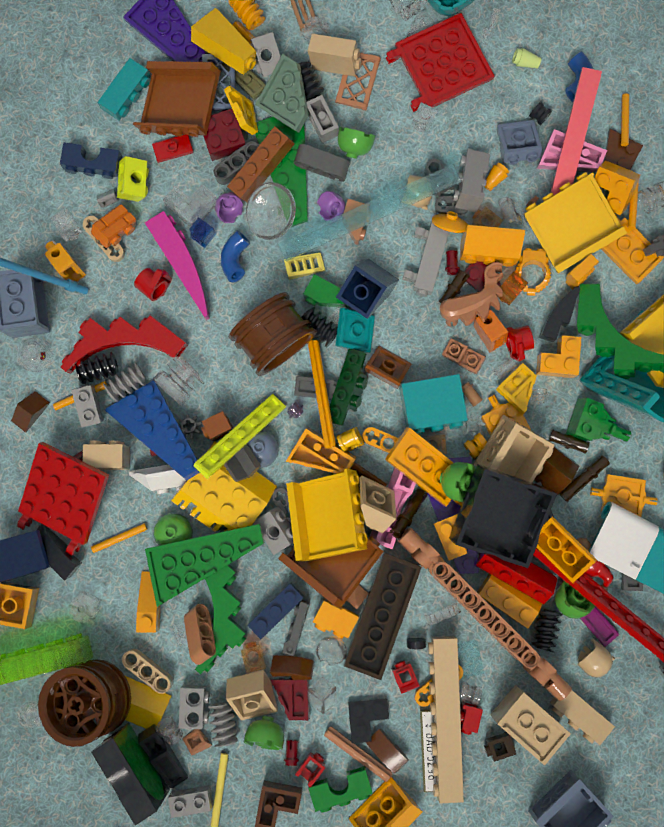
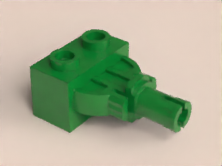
M590 398L577 399L566 434L583 441L601 438L609 440L610 436L627 442L630 437L626 435H631V431L611 423L616 422V419L610 417L609 413L603 409L605 404Z

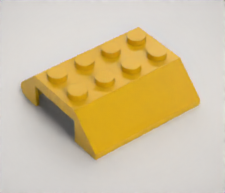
M214 441L207 451H209L217 442ZM223 465L208 480L201 473L187 480L179 488L171 501L178 506L184 500L180 506L183 510L192 502L196 506L191 510V516L194 517L199 512L196 519L208 528L214 524L212 531H218L222 525L227 527L224 531L252 526L268 504L277 486L257 471L253 476L235 482Z

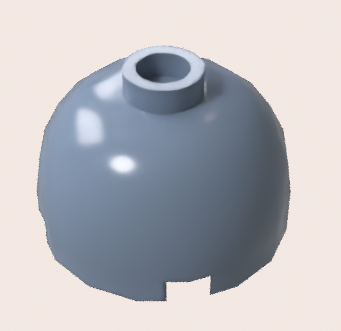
M261 430L247 443L260 463V468L268 467L278 457V442L267 431Z

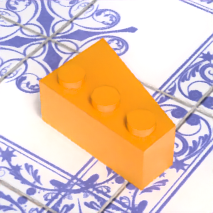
M308 427L301 435L286 462L338 474L344 472V469H350L357 457L348 451H343L338 445H335L334 448H325L323 436Z

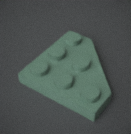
M282 54L255 105L297 132H300L309 116L300 64Z

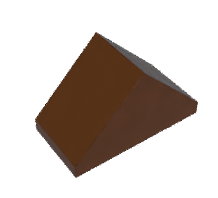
M34 391L17 404L11 421L27 433L50 402Z

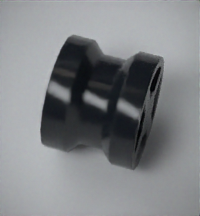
M540 101L529 117L535 118L541 126L553 110L546 108L544 103Z

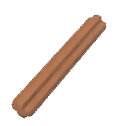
M330 726L324 734L326 738L382 780L387 782L392 776L391 770L356 744H352V741Z

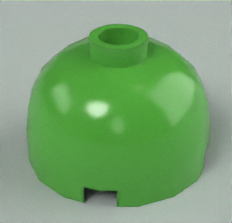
M339 127L337 141L340 149L347 153V157L357 159V156H364L369 153L373 147L376 135H368L362 131Z
M455 462L441 473L440 483L444 494L448 498L463 502L475 472L474 465Z
M170 513L157 521L153 535L158 545L192 539L193 529L186 517L181 514Z
M565 581L561 583L555 592L557 608L569 618L579 619L585 617L595 608L594 604Z
M263 716L262 720H255L248 726L244 743L253 746L255 742V745L261 746L264 749L282 750L284 732L281 726L274 722V718Z

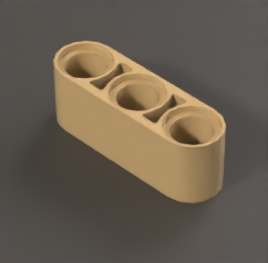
M131 649L123 655V665L156 692L163 694L172 687V676L140 650ZM129 654H134L136 656V663H131L129 661ZM144 666L151 667L152 675L149 676L144 673ZM160 678L167 680L168 686L166 688L159 685Z

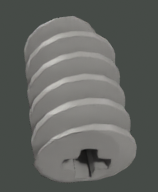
M134 363L135 370L128 367V374L122 370L121 378L114 375L115 382L109 378L108 386L103 383L107 393L114 401H119V395L125 398V391L132 394V387L138 390V383L142 386L146 385V377L137 363Z
M228 702L209 705L208 708L214 709V712L210 713L209 716L215 717V720L211 721L210 724L216 725V728L212 729L211 732L217 733V736L213 737L212 740L218 741V744L214 747L229 746L236 743L238 738L233 735L237 733V730L232 728L236 725V722L231 720L235 717V714L230 712L233 708Z

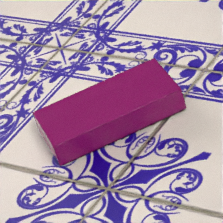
M596 606L588 615L580 618L604 647L620 635Z

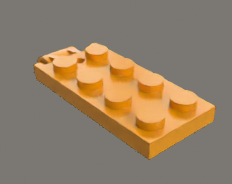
M406 427L385 460L447 507L451 499L442 490L440 475L453 462L411 428ZM455 501L457 504L462 506L463 502Z

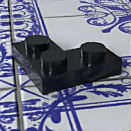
M387 699L348 702L352 744L372 742L370 721L389 720Z

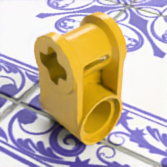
M357 427L337 435L338 443L343 451H352L357 447L365 445Z

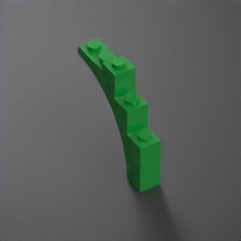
M580 284L577 317L578 334L585 336L596 334V355L602 357L615 355L614 375L623 379H629L630 377H635L636 370L645 373L651 371L664 373V354L648 351L631 343L610 323L603 309L600 284Z
M230 565L205 578L212 596L214 608L213 635L216 653L201 665H197L195 670L199 674H202L204 670L207 673L215 664L213 662L214 658L217 655L221 657L228 649L225 646L226 644L233 649L236 645L240 647L247 639L244 636L247 631L230 617V615L235 617L242 608L239 606L242 601L225 587L226 584L230 586L237 578L235 576L237 571Z

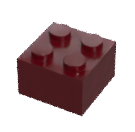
M233 109L211 115L207 135H203L211 161H215L233 154L245 145V140Z

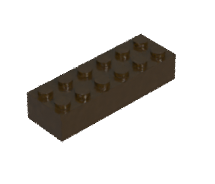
M383 553L345 657L344 667L382 680L421 571V566Z

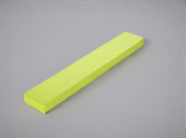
M272 393L198 459L193 466L208 480L286 408V405Z

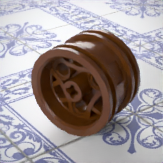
M287 292L279 293L257 306L240 320L229 333L228 337L231 341H235L234 345L236 348L243 349L250 358L252 369L257 368L256 374L258 377L266 375L281 366L304 348L317 333L315 328H310V321L303 320L295 310L296 304L293 300H289L290 296Z
M87 660L61 669L47 679L39 694L38 711L42 726L55 741L71 747L84 746L113 732L122 725L131 707V690L123 672L114 664L105 660Z

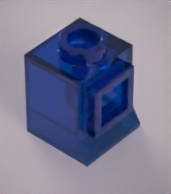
M199 217L189 229L190 238L204 248L216 235L214 228Z

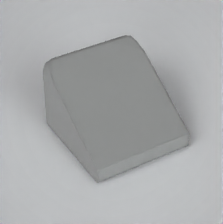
M114 189L97 196V202L102 208L118 202Z

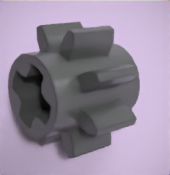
M186 414V419H179L182 423L180 428L184 431L185 436L190 434V437L194 438L195 432L201 433L198 430V426H201L202 423L196 422L197 416L191 419ZM188 422L194 424L191 427V431L185 428V426H188Z

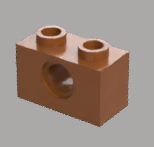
M223 411L203 420L204 426L201 427L204 436L212 441L223 438L233 429L227 414Z

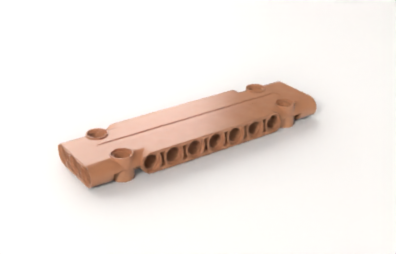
M407 528L402 537L397 538V541L411 553L410 556L422 568H428V572L516 660L524 665L523 669L531 677L536 679L559 701L565 699L570 694L572 687L557 673V670L542 658L447 564L428 542L426 543L412 528ZM442 565V571L437 574L436 568ZM456 579L455 586L451 587V582ZM470 594L469 599L465 601L466 596Z

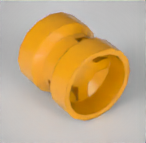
M478 433L474 436V439L471 441L467 440L463 445L466 450L469 449L470 456L475 459L479 456L487 441L481 433Z

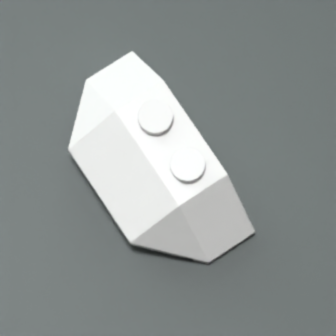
M169 465L129 471L131 477L149 490L157 491V494L169 493L168 489L176 488V491H178L186 482Z

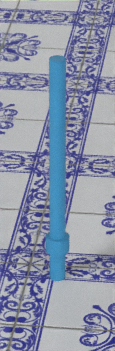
M0 258L1 267L64 287L65 290L70 292L88 293V287L79 285L76 281L64 280Z

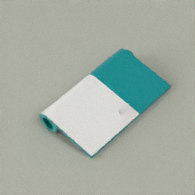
M609 501L602 509L601 518L604 521L589 552L601 563L664 594V529Z

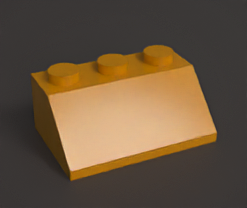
M467 225L461 238L460 260L466 263L481 261L486 265L498 262L506 267L514 266L521 256L525 230Z
M553 516L543 525L536 548L574 583L597 559Z
M488 574L477 590V593L483 599L527 629L538 615L542 603L491 574Z
M390 777L348 819L354 827H409L423 811L410 795Z

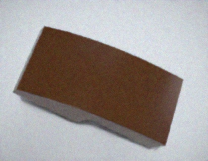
M273 655L270 674L272 677L291 676L293 680H312L315 662L314 660L302 657Z
M382 729L377 730L371 736L372 742H365L394 774L409 761L399 746L394 744Z

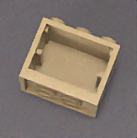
M503 414L474 465L477 466L479 464L533 483L535 477L541 473L546 459L552 455L555 445Z
M516 685L490 714L501 728L544 766L571 735L569 731Z

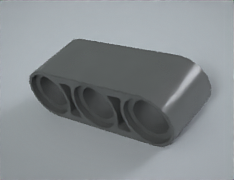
M254 141L248 142L218 163L213 170L216 181L221 185L229 184L251 157L249 152L256 150L259 144ZM236 161L243 162L241 166H234ZM220 172H227L225 177L218 176Z
M305 144L299 145L294 164L297 167L333 180L335 178L339 179L340 182L345 181L350 162L342 157Z

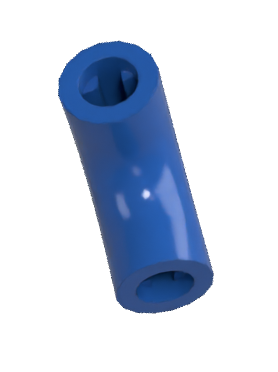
M582 51L568 63L576 77L575 81L565 90L571 102L574 101L582 67L593 69L589 59Z
M239 230L227 240L221 252V267L229 282H237L245 274L244 269L240 265L239 257L243 250L250 245V242Z

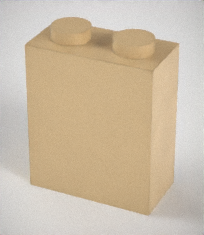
M318 34L311 35L308 55L314 70L356 76V72L360 70L362 59L359 58L360 49L357 48L356 40Z

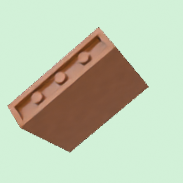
M147 61L146 69L152 73L141 122H133V125L139 129L140 133L150 135V133H157L163 136L166 134H173L175 136L187 134L192 137L207 135L220 70L212 62Z
M370 537L367 541V549L305 562L296 561L293 548L288 555L282 553L278 559L330 603L341 609L384 551L379 548L380 543L373 537Z

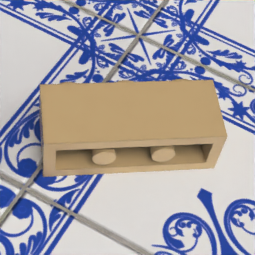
M572 690L565 699L559 701L554 697L550 702L554 706L552 710L561 718L565 715L570 719L567 723L576 731L579 728L584 731L583 737L592 744L595 741L601 745L615 728L614 725Z

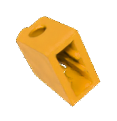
M50 241L46 244L45 248L47 251L45 256L64 280L70 279L78 282L86 275L61 243L56 244L55 241Z

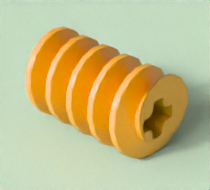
M229 0L230 7L237 13V16L246 25L248 30L256 29L265 21V17L262 16L264 11L259 9V4H254L255 0Z

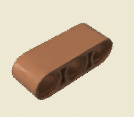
M197 604L184 615V623L190 658L195 664L201 665L215 655L216 647L210 612L204 604Z

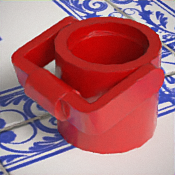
M146 268L136 277L134 286L151 301H156L161 296H164L172 278L164 269L153 271L151 268Z
M526 325L515 329L512 327L506 328L508 331L506 345L510 357L518 362L524 360V351L534 349V339L529 326Z

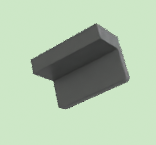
M247 444L224 464L235 482L253 476L261 467Z

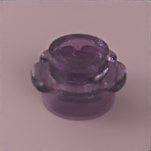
M298 401L292 404L286 411L289 414V418H298L304 412L302 410L303 405H300Z

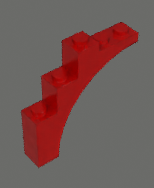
M150 315L140 322L138 330L122 317L112 321L109 331L89 318L81 324L80 331L78 332L84 338L76 342L74 350L70 355L68 354L64 357L60 368L71 374L75 370V363L78 366L80 365V360L85 361L92 355L105 349L125 345L150 347L164 352L177 360L188 345Z

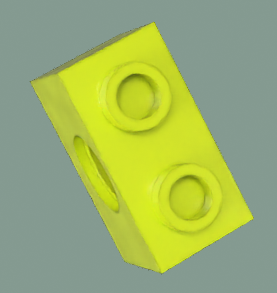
M127 156L119 161L117 198L139 202L147 196L148 187L146 186V179L149 174L147 161ZM131 176L136 179V183L132 181Z

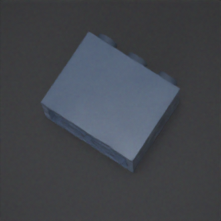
M13 270L0 271V332L11 338L50 333L43 280Z
M572 770L528 811L539 827H607L614 817Z

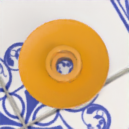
M452 211L447 212V214H436L432 217V223L435 226L449 232L463 233L468 225L466 221L458 217L457 213Z

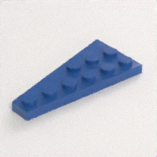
M154 380L104 409L186 481L200 473L193 466L198 459Z

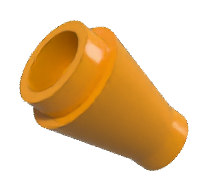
M499 162L493 165L486 178V186L484 187L492 191L493 188L508 177L509 170Z

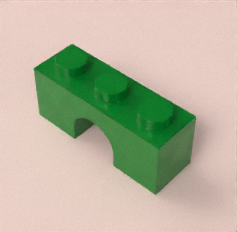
M362 766L347 771L348 785L340 791L334 790L330 786L328 778L316 781L312 787L308 786L315 812L320 811L324 813L330 811L333 806L339 805L342 807L350 804L351 800L369 798L373 791L366 767Z

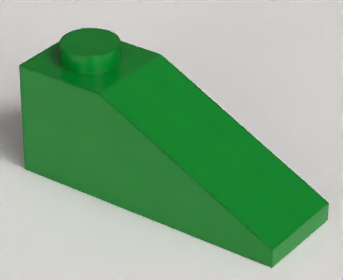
M315 274L313 275L303 293L304 298H306L305 302L312 306L317 304L324 307L351 308L336 298L341 288Z

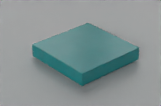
M340 308L335 346L371 353L375 316L371 315L367 319L354 310Z

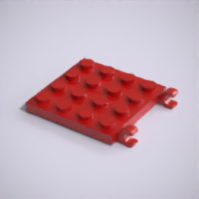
M462 13L396 42V49L386 53L388 64L397 61L399 58L402 59L421 96L411 101L410 107L413 112L421 109L423 106H426L427 110L483 85L495 77Z
M45 442L38 443L18 512L23 515L19 519L17 527L25 530L26 526H31L33 519L72 539L66 548V553L73 556L75 551L79 552L81 544L85 545L88 542L109 474Z

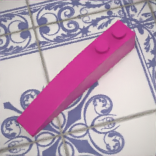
M162 211L146 221L145 225L207 321L210 318L204 289L195 263L183 242L186 238L181 230L176 231L174 228L176 222L172 216H167Z

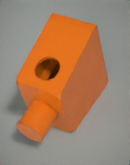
M489 310V316L485 322H482L481 318L476 315L474 328L489 353L504 345L507 340L508 331L495 313Z

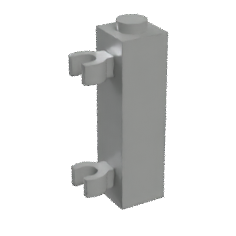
M431 223L430 230L421 227L416 228L414 237L427 240L418 273L405 270L402 278L405 281L415 282L413 291H416L417 295L427 297V295H431L433 292L449 231L440 229L433 223Z

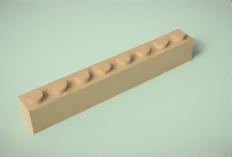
M455 636L431 637V642H428V654H431L432 662L428 664L429 674H432V682H429L430 695H433V702L430 703V713L434 715V723H431V735H434L435 743L431 744L432 756H435V764H432L433 776H436V784H433V795L437 797L439 803L464 802L458 644Z

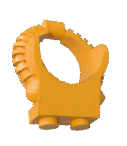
M525 248L515 268L514 277L516 284H518V287L523 292H527L529 296H535L536 292L543 291L548 286L549 279H551V269L547 265L549 258L546 256L544 249L533 251L530 248ZM527 265H538L544 273L543 282L537 285L536 288H528V285L521 279V271Z

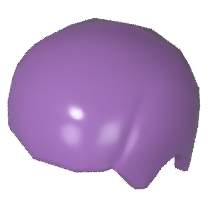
M326 191L322 193L317 200V204L320 206L318 213L325 221L335 222L343 216L345 202L335 192Z
M225 193L217 198L215 211L222 222L234 223L236 217L242 215L243 202L235 193Z

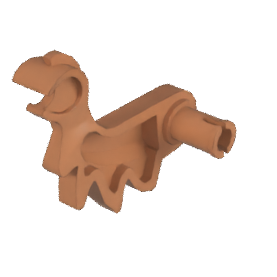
M495 262L486 267L484 271L485 285L480 292L450 298L441 303L440 314L446 319L448 326L451 327V322H453V326H456L458 319H461L464 325L468 326L475 320L476 315L481 318L482 322H485L489 316L490 306L500 310V303L497 297H502L503 291L497 283L503 278L501 263Z

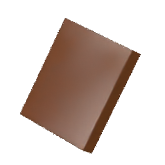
M378 346L368 361L365 372L398 389L412 364Z

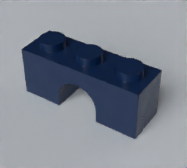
M63 142L60 165L65 172L70 174L83 172L84 175L92 177L98 174L106 179L118 177L119 161L122 159V154L119 150L100 147L99 156L95 160L88 161L85 160L86 150L82 145Z
M290 583L247 626L262 639L304 598V595Z

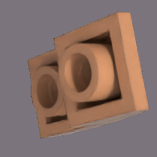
M452 338L442 354L448 360L476 375L486 359L485 356L469 349L468 346Z

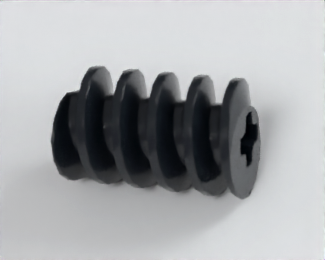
M309 61L298 63L301 68L306 102L320 96L324 92V88L319 87L321 82L315 81L318 76L313 74L314 68H309L311 66Z
M312 307L301 318L310 321V328L313 327L317 330L314 338L320 337V343L326 341L325 347L327 348L335 340L338 326L332 329L333 322L331 321L326 324L327 317L325 316L320 319L321 312L314 314L315 307Z
M110 352V358L103 354L102 360L95 356V362L88 358V364H85L83 360H80V366L75 363L76 373L81 384H86L87 380L93 382L94 377L96 380H101V376L106 379L109 374L114 377L116 371L119 372L113 352Z
M544 609L538 613L542 618L536 619L541 626H535L534 628L539 632V634H533V637L538 641L531 642V645L538 649L554 652L550 648L557 646L552 640L558 639V636L553 632L560 631V628L555 626V624L562 622L557 616H563V614Z

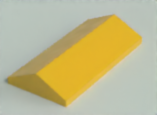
M125 676L130 686L132 698L131 707L125 720L145 729L153 724L159 728L172 695L158 693L150 686Z

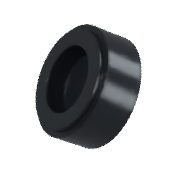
M408 638L406 639V646L414 650L424 649L426 647V639Z

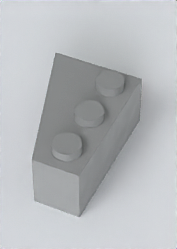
M468 149L465 156H461L459 166L462 167V171L458 173L456 180L459 187L458 190L455 189L453 201H456L455 208L477 213L485 195L483 187L486 186L485 177L488 172L489 153Z

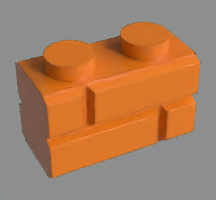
M120 204L92 224L91 234L105 248H108L110 245L115 246L125 234L129 236L133 233L136 218Z

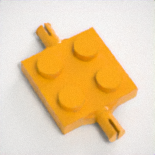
M495 395L488 398L493 409L481 416V419L490 436L503 414L531 430L524 415L509 402L499 404Z
M606 474L605 484L602 489L593 487L590 489V491H595L590 492V495L600 496L602 499L601 512L606 503L611 501L641 517L645 504L656 506L657 502L653 501H658L657 497L646 496V480Z

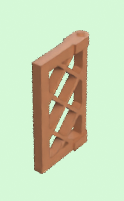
M360 53L359 58L362 59L361 66L363 65L367 74L360 78L357 75L354 76L356 80L349 84H346L348 75H342L335 103L367 110L381 58L371 54ZM367 62L374 63L372 71H369L365 65ZM369 76V84L365 89L360 81ZM358 82L362 91L353 95L349 87ZM346 88L351 95L348 99L342 98ZM365 93L364 102H358L356 97Z

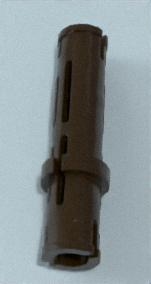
M601 455L590 466L587 465L585 470L563 489L559 495L568 503L573 496L590 481L596 479L598 474L610 465L608 459Z
M418 488L404 511L397 516V521L390 530L393 537L401 538L405 529L412 524L414 515L427 497L426 491Z

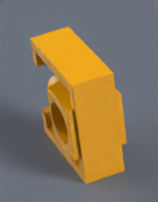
M590 254L567 274L565 283L572 290L575 287H579L594 272V266L599 261Z

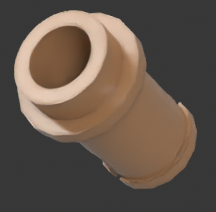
M467 382L462 386V391L474 407L483 399L472 387L473 383Z

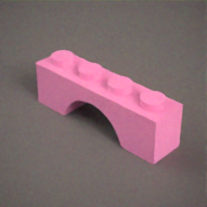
M394 468L387 488L394 491L397 518L405 501L413 493L416 484ZM397 519L383 533L372 529L370 537L377 540L380 545L393 549L396 538L392 536L390 530L395 525Z

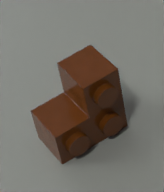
M264 780L255 827H275L278 811L298 814L302 787Z

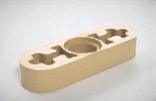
M95 216L86 217L83 221V228L108 258L113 262L123 260L125 251L119 243L113 247L115 250H119L118 253L120 255L118 257L112 256L113 252L109 247L105 250V247L91 234L92 228H88V223L90 221L94 223L98 221V218Z

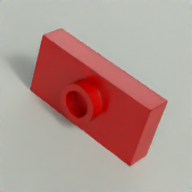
M187 134L152 144L158 163L193 153Z

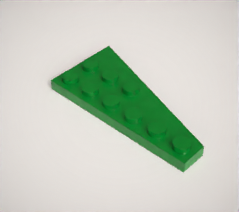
M275 117L256 122L258 132L255 136L259 145L274 126L294 143V146L270 176L290 228L308 222L306 170L294 164L299 145L305 144L304 125L300 132H297Z
M261 524L146 548L145 553L156 606L162 605L264 544Z

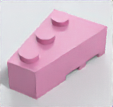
M553 130L536 169H557L565 133ZM584 141L577 171L596 172L602 164L607 150Z

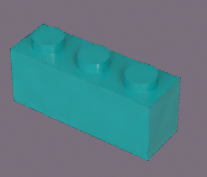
M129 58L97 103L100 108L118 121L122 117L124 118L129 112L130 105L139 99L141 90L150 84L151 76L148 69Z

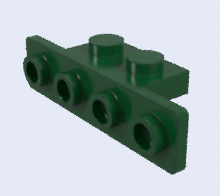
M348 349L329 406L333 424L343 426L348 410L356 412L357 408L361 405V396L368 384V376L361 372L367 355L365 352Z

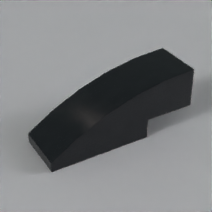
M575 287L555 306L545 321L539 338L554 342L558 337L560 327H566L570 323L580 287Z
M41 524L37 530L40 531L49 566L65 581L75 573L82 562L74 555L66 553L68 545L47 526Z
M155 724L138 734V743L149 756L150 763L171 789L188 779V775Z

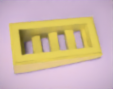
M321 252L284 259L289 280L325 271ZM317 258L318 268L314 266L313 259ZM307 260L310 261L311 269L307 268ZM299 262L303 264L304 270L300 271ZM291 264H295L296 272H293Z

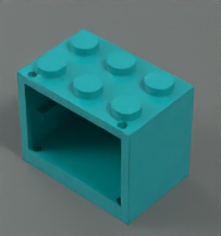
M460 374L401 384L399 390L405 425L418 435L423 434L425 430H431V433L439 432L448 426L450 430L461 428L468 421Z

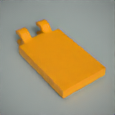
M616 216L627 234L604 246L601 250L637 285L664 259V256L657 257L656 253L645 256L643 249L647 248L651 243L637 229L629 230L628 220L625 217L620 220Z

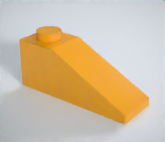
M142 571L137 606L136 632L156 633L160 630V606H156L150 572Z

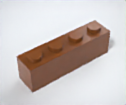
M274 126L227 187L248 203L294 146V143Z

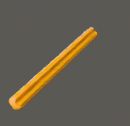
M311 340L308 343L324 447L327 449L334 448L336 443L319 341Z

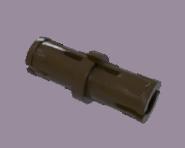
M459 270L451 284L448 283V288L439 302L442 303L444 300L454 298L457 294H460V289L470 276Z
M554 429L549 437V441L563 445L566 449L571 448L584 454L587 453L590 442L555 431Z

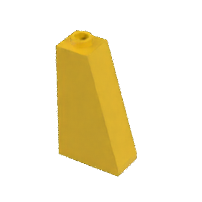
M214 8L191 26V42L243 75L254 68L256 64V50L218 9Z

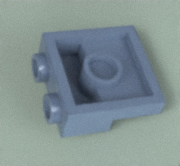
M534 120L497 125L503 163L515 165L519 161L524 160L535 162L541 157L542 146Z

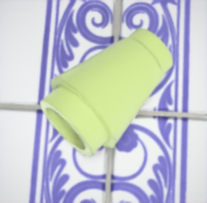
M517 48L514 52L512 63L518 67L538 69L541 57L524 48Z

